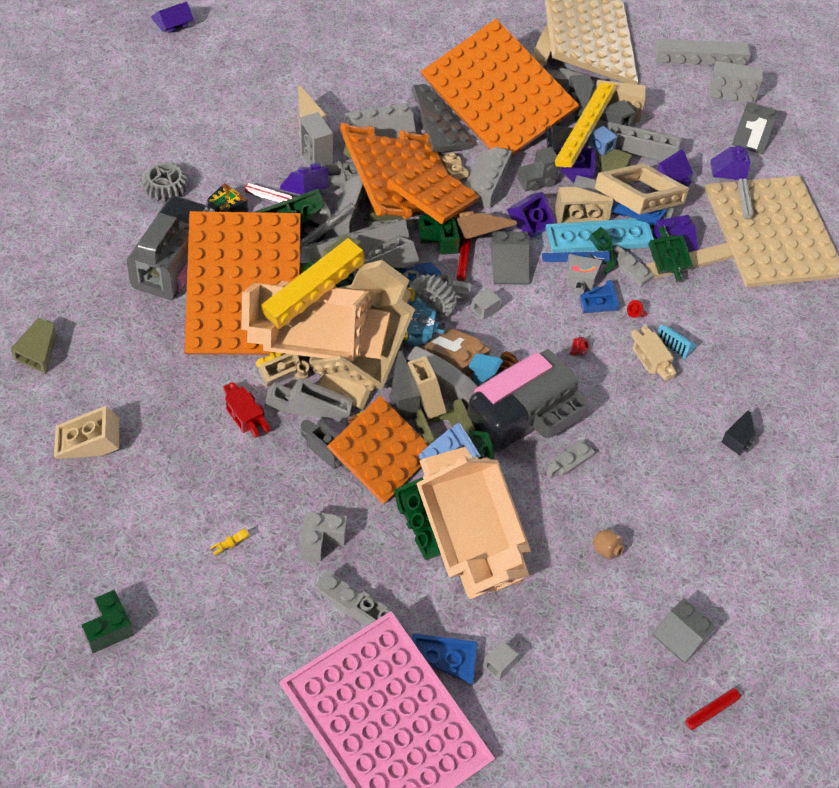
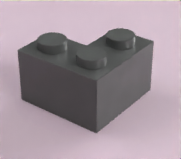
M552 147L537 150L533 164L519 167L517 179L525 192L535 191L546 186L551 187L556 184L559 167L555 165L557 155Z

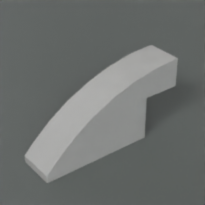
M415 346L406 358L407 364L412 360L426 356L437 377L442 397L452 401L461 399L463 404L468 406L470 397L478 386L450 363Z
M300 378L292 389L273 383L268 389L264 405L292 414L319 418H342L350 415L353 399Z

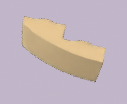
M447 153L444 156H440L450 176L455 179L468 177V170L462 166L461 158L458 155Z

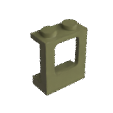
M461 399L454 400L453 408L446 409L447 413L428 419L427 415H423L421 409L417 410L415 426L417 430H421V437L425 442L430 445L435 441L428 424L448 420L452 428L457 423H461L467 435L469 430L475 431V427L468 417Z

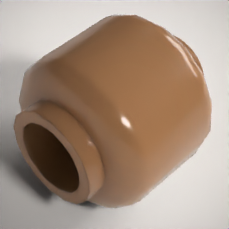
M610 529L598 531L593 538L592 543L595 552L609 560L614 559L616 556L619 557L624 551L623 538Z

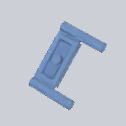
M457 423L453 428L447 430L418 455L420 460L459 449L465 445L472 458H481L461 423Z

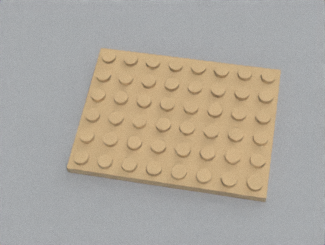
M545 0L552 58L624 83H638L625 7L622 1Z
M801 176L747 180L753 209L751 219L743 217L738 189L739 181L705 184V191L725 239L730 243L733 250L734 260L746 287L839 278V256Z

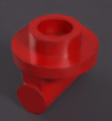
M632 300L627 305V313L632 318H643L648 314L639 300Z
M582 336L574 338L570 355L587 354L589 350L588 341Z

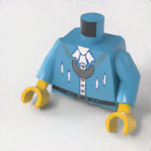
M407 288L412 292L408 304L415 311L402 342L417 347L430 342L433 333L444 334L445 323L435 322L436 312L419 300L412 288Z

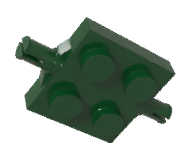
M661 226L658 228L661 237L650 240L648 243L658 274L674 273L676 282H681L684 279L680 271L693 267L683 235H668L666 226Z

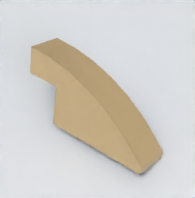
M548 24L544 28L532 54L539 63L544 65L553 59Z

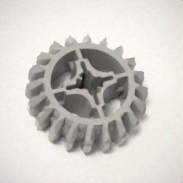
M167 161L165 163H153L152 167H147V170L143 171L141 178L142 188L146 195H149L151 199L156 198L157 201L160 198L165 201L172 196H183L189 184L188 174L184 167L174 164L173 161L171 163H167Z
M429 274L421 275L410 286L414 290L415 296L436 312L435 317L445 318L456 307V292L452 290V286H448L447 282L442 281L441 278H436L435 275L432 277Z

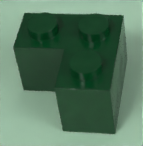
M430 215L419 216L418 233L421 243L438 242L441 255L458 254L460 238L455 216L443 224Z
M115 589L94 598L100 617L81 624L92 654L134 636L130 620Z

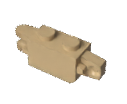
M647 326L641 328L643 335L636 329L632 330V338L635 341L633 350L648 372L651 374L658 373L665 381L675 378L676 371L672 365L673 355L667 350L663 340L658 337L656 332H651Z

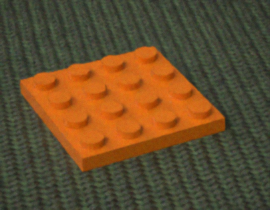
M427 159L390 178L387 186L441 224L477 202L479 195L472 189L467 188L458 179L453 178L445 170L440 169Z
M380 395L327 448L384 504L395 493L394 489L401 487L421 466L418 455L429 444Z

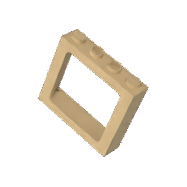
M644 163L600 172L596 178L595 185L596 190L638 214L684 204L689 190L688 187ZM640 180L658 191L644 194L626 183Z

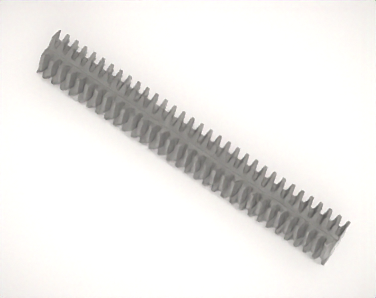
M349 201L348 204L344 205L345 207L334 213L335 216L329 217L330 220L324 221L321 226L312 231L313 233L302 239L300 250L302 251L304 246L313 244L316 239L318 240L321 235L323 236L326 231L328 232V230L342 221L343 218L347 217L357 207Z

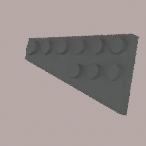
M427 84L413 85L412 93L415 102L418 103V112H421L420 118L425 133L428 134V142L431 143V152L473 148L474 143L429 86Z

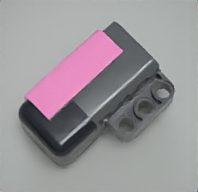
M172 196L166 201L127 258L129 280L134 289L167 300L173 299L176 292L180 293L187 283L190 211L210 212L208 206L179 196Z
M546 349L541 353L531 354L477 387L474 394L470 397L467 414L475 427V431L489 433L493 451L498 452L521 439L532 430H536L545 438L555 436L584 416L588 401L578 390V379L575 374L551 350Z

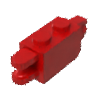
M234 382L223 386V391L226 395V410L243 433L249 431L254 438L259 437V431L256 427L259 425L265 433L270 431V427L263 417L265 415L264 409L261 405L256 404L251 392H247L244 386L239 388Z

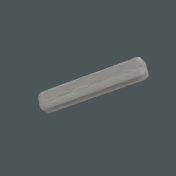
M741 178L738 182L743 217L751 219L753 209L748 181Z

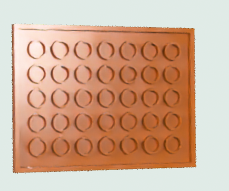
M497 18L421 70L422 77L489 150L494 147L512 151L511 157L544 134L547 126L558 124L579 108V104Z
M190 211L185 354L270 355V351H263V344L247 343L248 330H241L242 292L254 283L277 285L281 281L291 282L300 275V213Z

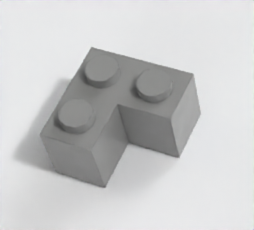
M306 512L300 543V559L321 562L323 544L344 546L347 516Z

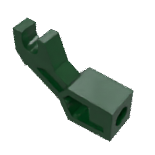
M600 227L589 236V239L598 251H609L610 261H602L601 265H607V269L604 270V273L607 274L615 266L612 246L613 238ZM603 238L605 240L606 245H603V243L600 242V239Z

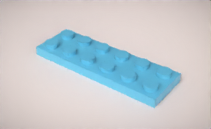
M635 218L546 224L545 228L551 252L598 251L589 239V236L600 227L613 238V249L617 246L622 249L649 248V241L654 239L649 224L638 221ZM603 238L600 239V242L603 243V245H606L605 240Z

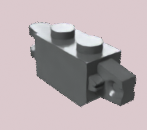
M309 420L301 422V436L307 440V447L333 469L341 466L347 472H350L327 448L338 435L321 421L318 424H314Z

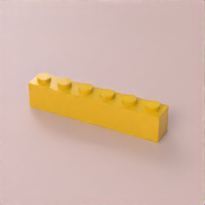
M347 238L261 305L265 317L279 329L288 324L295 316L304 312L309 305L318 301L327 291L332 290L341 280L346 279L350 273L360 268L365 262L363 250Z

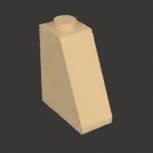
M423 356L408 362L409 369L421 395L422 407L428 419L447 413L437 377L427 357Z

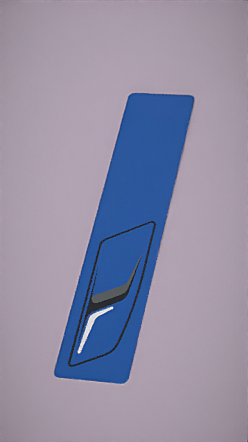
M609 251L542 253L543 262H567L569 254L610 261Z

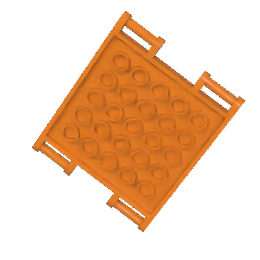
M341 123L340 132L376 215L402 216L403 218L410 219L412 212L425 213L387 186L390 178L424 159L432 161L437 167L446 171L438 152H431L428 134H414L401 130L398 139L385 136L380 137L375 136L373 126L359 127L351 126L348 123Z

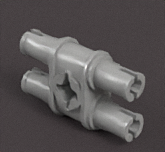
M338 161L333 164H322L323 167H328V174H336L328 175L329 186L344 188L346 181L359 175L354 162Z

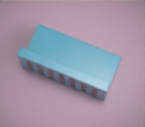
M662 324L659 326L657 335L663 340L664 345L684 359L696 349L697 345L669 326L665 327Z

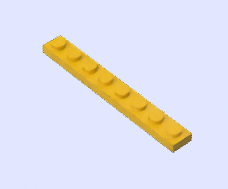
M600 83L555 159L556 166H573L616 90L615 84Z

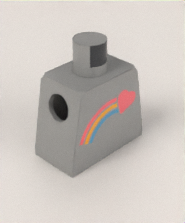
M569 254L566 265L567 286L573 287L574 293L577 295L583 294L585 290L591 291L599 275L602 260Z

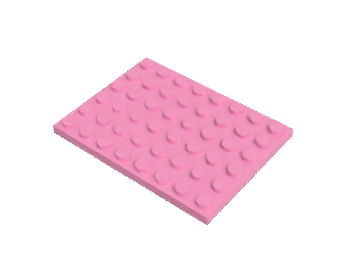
M392 611L282 679L279 683L348 788H456L495 760L492 753Z

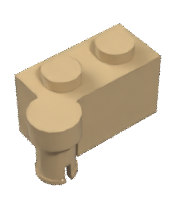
M284 354L260 364L259 373L266 387H269L273 383L282 382L293 376L298 380L300 378L306 379L309 375V364L306 361H301L300 363L298 355Z

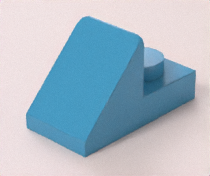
M475 354L469 364V368L473 370L472 375L474 377L472 381L477 386L486 381L497 372L503 360L493 356Z

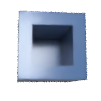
M602 126L591 133L589 145L604 156L615 149L618 136Z

